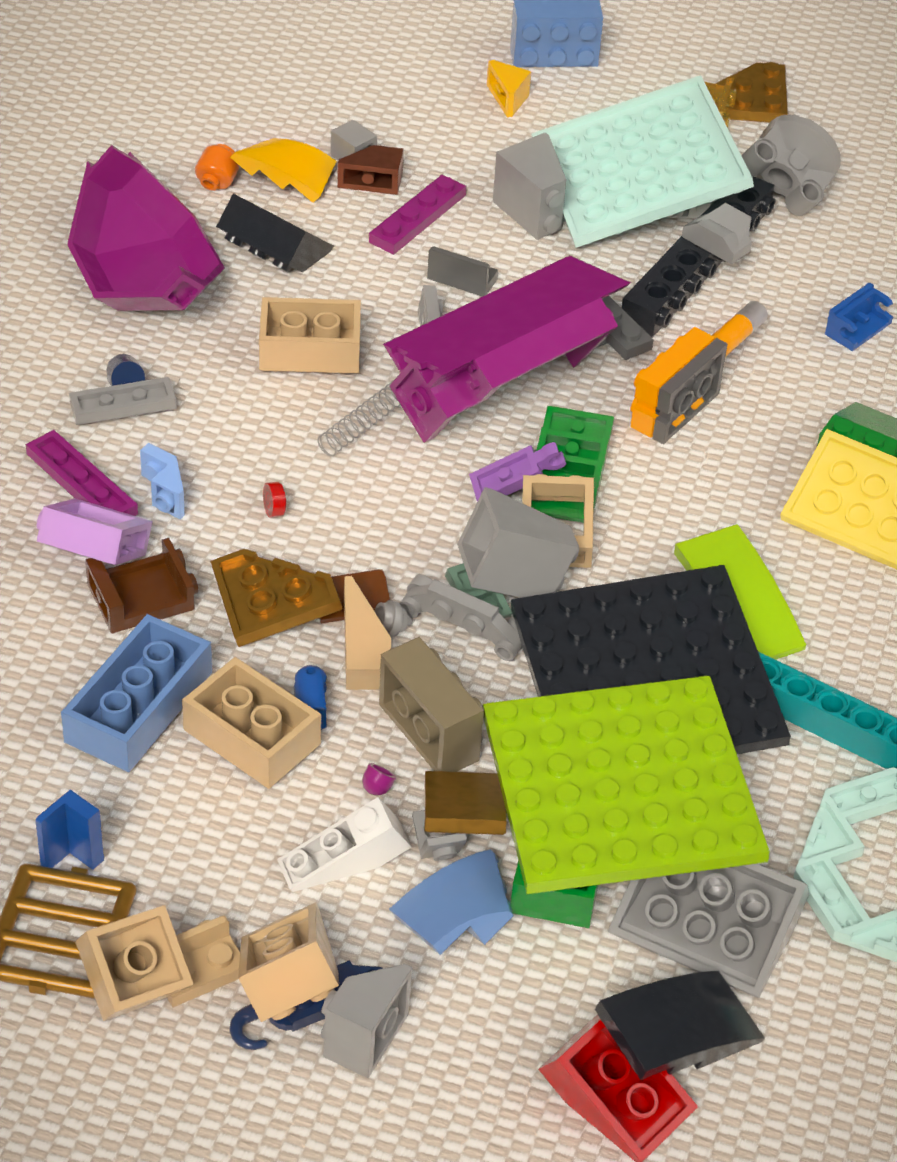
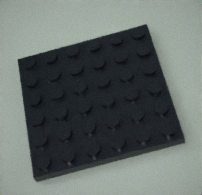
M725 565L511 599V612L538 697L710 676L736 754L789 745L791 735Z

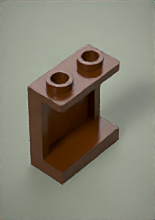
M170 538L162 539V553L108 569L105 568L100 560L93 558L85 559L87 585L111 634L136 627L147 614L161 620L195 610L194 594H198L199 591L196 578L193 573H187L183 553L180 548H174Z

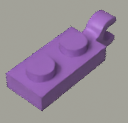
M552 442L546 444L538 451H535L531 445L470 473L469 476L476 500L478 501L484 487L491 488L507 496L523 488V475L534 476L543 474L542 470H557L564 467L567 463L563 452H559L557 444Z

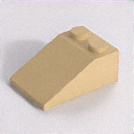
M316 902L241 937L238 979L260 1022L271 1017L273 1020L285 1018L295 1011V1006L310 999L312 1002L323 1000L332 990H335V987L339 986L338 969Z

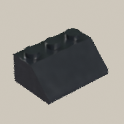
M234 193L216 226L226 232L224 239L240 247L243 242L249 244L250 248L248 251L264 260L267 255L275 258L272 264L288 273L291 268L300 272L306 271L330 253L334 247L332 244Z

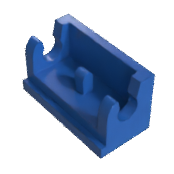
M867 283L830 309L825 335L853 352L892 323L893 316L887 311L882 310L879 306V302H881L884 306L889 307L893 304L892 300L875 289L873 284Z

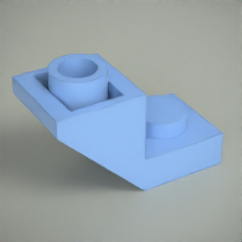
M147 443L140 450L141 476L151 481L152 506L181 520L185 516L184 490L177 456Z

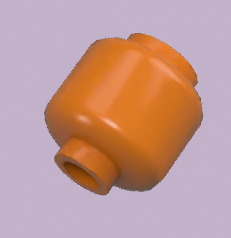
M224 144L207 146L202 152L195 166V174L204 188L214 191L216 189H227L232 184L239 170V165L230 158L235 151Z

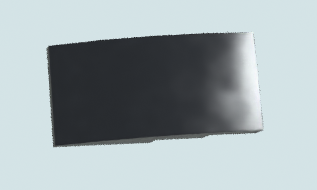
M719 971L691 973L638 986L600 1000L594 1009L640 1080L664 1070L670 1075L692 1065L696 1069H700L757 1045L765 1038Z

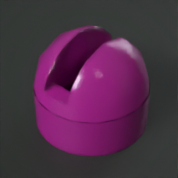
M369 763L362 777L363 788L369 794L383 795L391 789L397 777L389 770L377 764Z

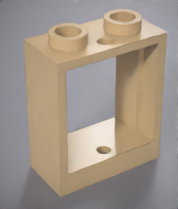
M544 474L534 476L523 475L522 503L531 507V500L584 502L583 536L574 535L579 544V552L576 560L569 567L591 568L594 478L578 475L569 477L547 476Z

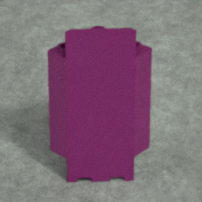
M569 255L384 343V347L400 371V374L389 387L425 443L435 438L457 414L489 399L500 386L564 354L573 368L578 366L618 327L612 311L606 307L602 299L627 287L631 282Z

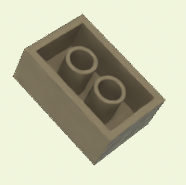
M419 636L382 653L379 705L434 771L457 772L478 762L483 741L484 708L476 697H472L466 691L458 675L450 672L441 662L437 651L434 648H429Z

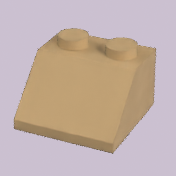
M165 905L88 930L75 941L103 1021L143 1008L194 985Z

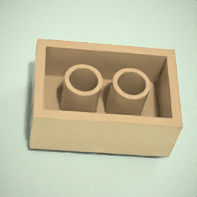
M262 297L259 333V370L275 372L359 373L361 300Z
M237 657L231 659L182 699L184 731L268 789L321 744V714Z

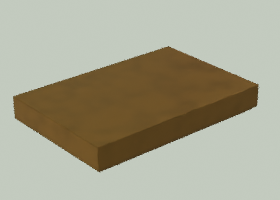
M425 771V831L506 834V809L497 773Z

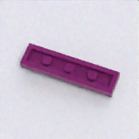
M441 174L369 232V243L393 255L396 254L464 198L467 186Z
M55 430L25 444L26 455L74 498L133 516L138 515V504Z

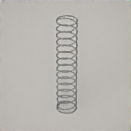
M391 383L387 384L385 388H381L368 401H364L362 405L352 410L350 414H347L338 423H335L326 432L319 435L318 445L320 449L328 456H335L337 451L342 450V447H347L348 442L351 443L354 441V438H359L360 433H365L366 429L371 428V425L377 424V420H382L383 416H388L389 411L392 412L395 407H399L400 403L398 406H395L392 399L386 394V389H389L386 387ZM390 388L389 390L391 391L393 397L397 400V398L394 396V394H393V392H392V390H391V388ZM380 393L384 394L387 401L393 406L392 410H389L386 403L380 399ZM374 398L380 400L381 405L388 410L387 414L384 415L380 407L374 403ZM369 402L373 403L375 409L382 415L381 419H377L374 411L369 408ZM363 407L368 408L369 413L376 419L375 423H371L370 418L363 412ZM357 411H360L365 420L370 423L369 428H366L363 421L357 417ZM351 415L357 418L359 424L364 428V432H360L356 424L351 421ZM345 420L350 421L352 427L359 433L357 437L353 436L352 431L345 425ZM339 424L345 426L348 434L353 437L352 441L347 440L345 434L339 429ZM333 429L338 430L342 438L347 441L345 446L334 435ZM327 433L333 435L335 441L341 446L340 450L336 449L335 443L327 436ZM322 436H326L327 442L332 449L334 448L329 443L328 438L334 444L335 453L333 455L324 449L321 442Z

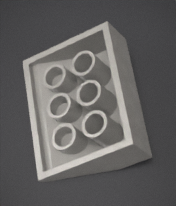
M760 864L630 880L608 929V933L697 972L719 971L729 986L759 999L795 929L808 899V885Z

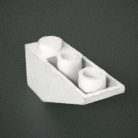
M377 797L277 860L289 889L295 892L379 868L412 848L398 817Z

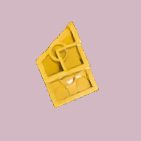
M272 138L234 152L230 157L251 176L260 170L281 189H284L290 183L312 203L321 196L336 164V160L313 146L281 138Z

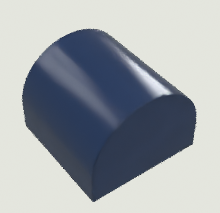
M128 354L114 356L107 365V380L111 386L145 381L142 367L134 357Z

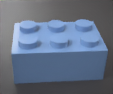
M514 0L510 41L513 66L598 67L603 26L600 1Z

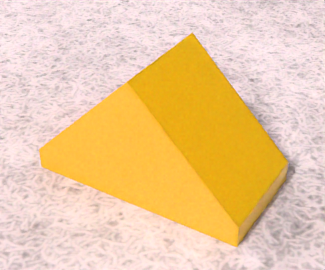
M496 60L488 61L487 87L506 117H513L529 96L531 71Z

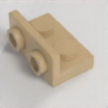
M223 915L213 920H205L196 927L176 935L194 985L168 996L167 999L172 1007H176L238 980L240 951L230 936L229 921L226 916Z

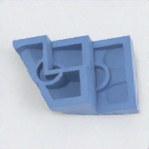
M491 849L472 854L440 869L411 889L389 909L396 919L440 955L465 930L485 945L513 917L510 902L506 898L505 882L500 876L497 864L499 860Z

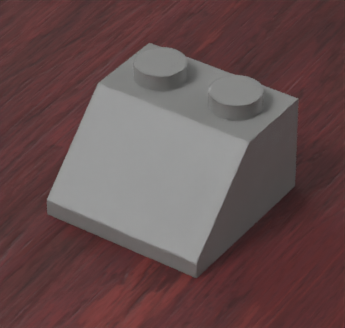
M401 964L346 977L338 991L332 990L328 994L322 1007V1014L325 1015V1023L321 1030V1038L324 1039V1058L366 1078L370 1077L408 1017L413 967Z

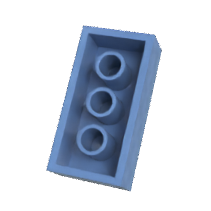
M147 614L61 711L64 743L129 773L182 710V699L212 674L211 642Z

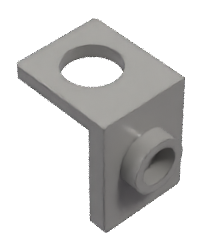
M425 810L412 813L421 859L433 857L434 861H442L457 856V853L461 851L467 841L466 833H446L444 836L430 838L424 831Z

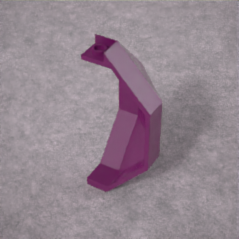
M111 145L95 164L87 161L67 245L93 297L117 311L185 310L225 269L196 216L131 152L126 154Z

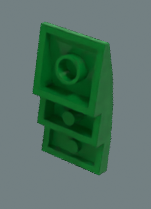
M547 405L544 424L541 427L538 446L535 451L540 450L546 444L555 442L559 452H563L567 464L557 470L545 469L542 472L547 476L569 477L578 475L594 478V515L614 416ZM531 500V508L548 516L584 523V502Z

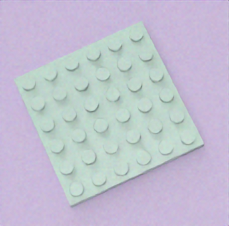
M701 75L531 133L532 137L544 132L550 136L566 178L563 217L576 248L754 187L752 176Z

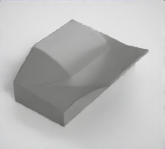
M724 203L712 212L701 215L683 226L682 237L726 262L733 264L751 251L752 242L749 231L752 218Z

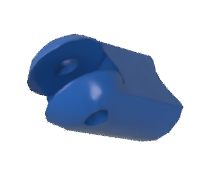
M307 665L300 668L295 674L294 696L321 714V730L327 727L325 692L327 690L325 682L327 676L320 667Z

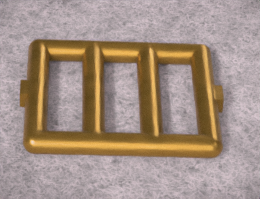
M32 864L21 865L0 915V962L6 946L82 960L74 941L14 931L13 928L19 913L100 927L128 917L136 894V886L131 882L89 875L88 869L72 866L71 871ZM31 881L117 896L112 913L25 898ZM0 964V981L29 986L30 993L46 995L47 991L51 990L95 998L89 979L85 980Z

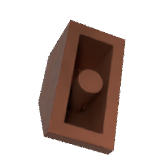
M372 145L339 159L337 188L398 195L403 175L404 149Z

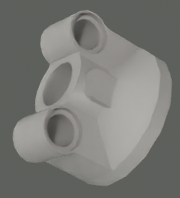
M781 115L771 120L758 140L741 155L751 176L761 175L764 181L774 184V192L786 197L785 204L787 209L796 216H804L823 200L824 190L838 172L841 163V154L835 140L829 133L814 121L798 115Z

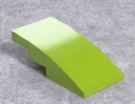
M738 524L675 544L674 555L686 571L725 565L758 652L776 660L806 649L804 638L779 587L760 555Z

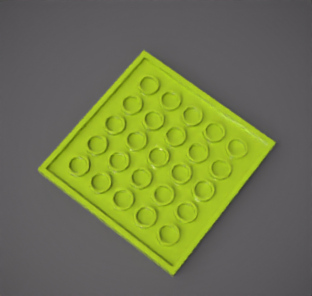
M710 676L483 704L484 722L527 894L768 862L770 851Z

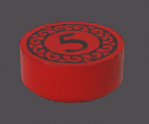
M278 481L265 483L263 487V503L269 518L281 517L286 511L285 491L283 485Z

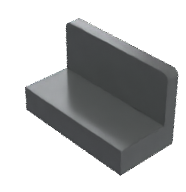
M432 246L428 253L427 279L482 297L489 293L498 280V269L491 268L488 263Z

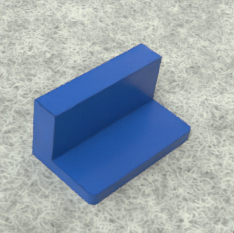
M71 789L37 816L35 822L41 866L53 868L68 854L73 855L92 870L104 861L100 810Z

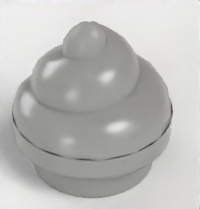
M388 600L386 603L380 602L375 608L374 612L390 637L397 636L399 632L404 631L407 626L412 624L411 617L397 601Z

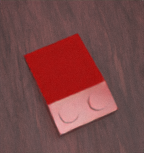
M598 1015L538 1069L567 1105L635 1162H643L698 1108V1105L672 1074L669 1075L666 1070L640 1080Z

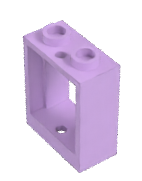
M75 498L43 507L37 519V529L39 530L37 542L117 565L146 555L152 521Z

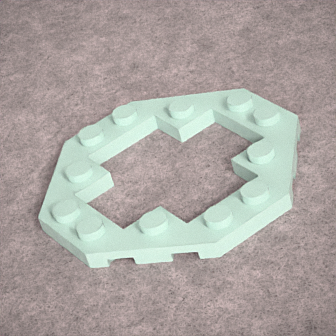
M892 767L825 790L793 878L808 885L809 896L807 902L833 941L897 962V910L870 918L835 866L863 855L865 846L851 827V824L897 809V768Z

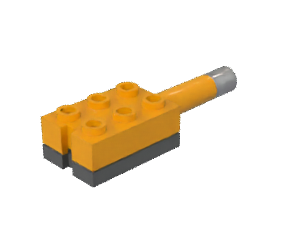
M757 301L749 302L712 335L693 327L684 336H679L673 346L665 353L661 352L646 369H641L634 380V387L636 388L635 398L630 407L632 412L630 427L664 445L718 396L725 357L767 320L768 313L764 305Z

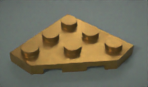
M756 62L707 87L723 119L770 123L771 120L781 115H788L785 64Z
M241 549L210 561L238 647L343 609L332 577L328 573L317 571L314 574L301 570L300 566L295 563L274 558L271 561L258 557L257 552L248 549Z

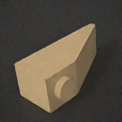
M345 576L346 690H379L381 654L391 650V637L353 577Z

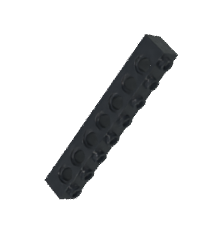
M752 176L754 187L715 200L702 215L708 214L724 203H727L751 216L750 231H755L761 219L765 215H770L774 208L775 198H773L775 185ZM681 236L622 298L621 308L651 337H654L662 327L666 328L669 325L672 316L677 311L683 310L691 295H696L701 289L703 282L707 278H712L717 267L726 261Z

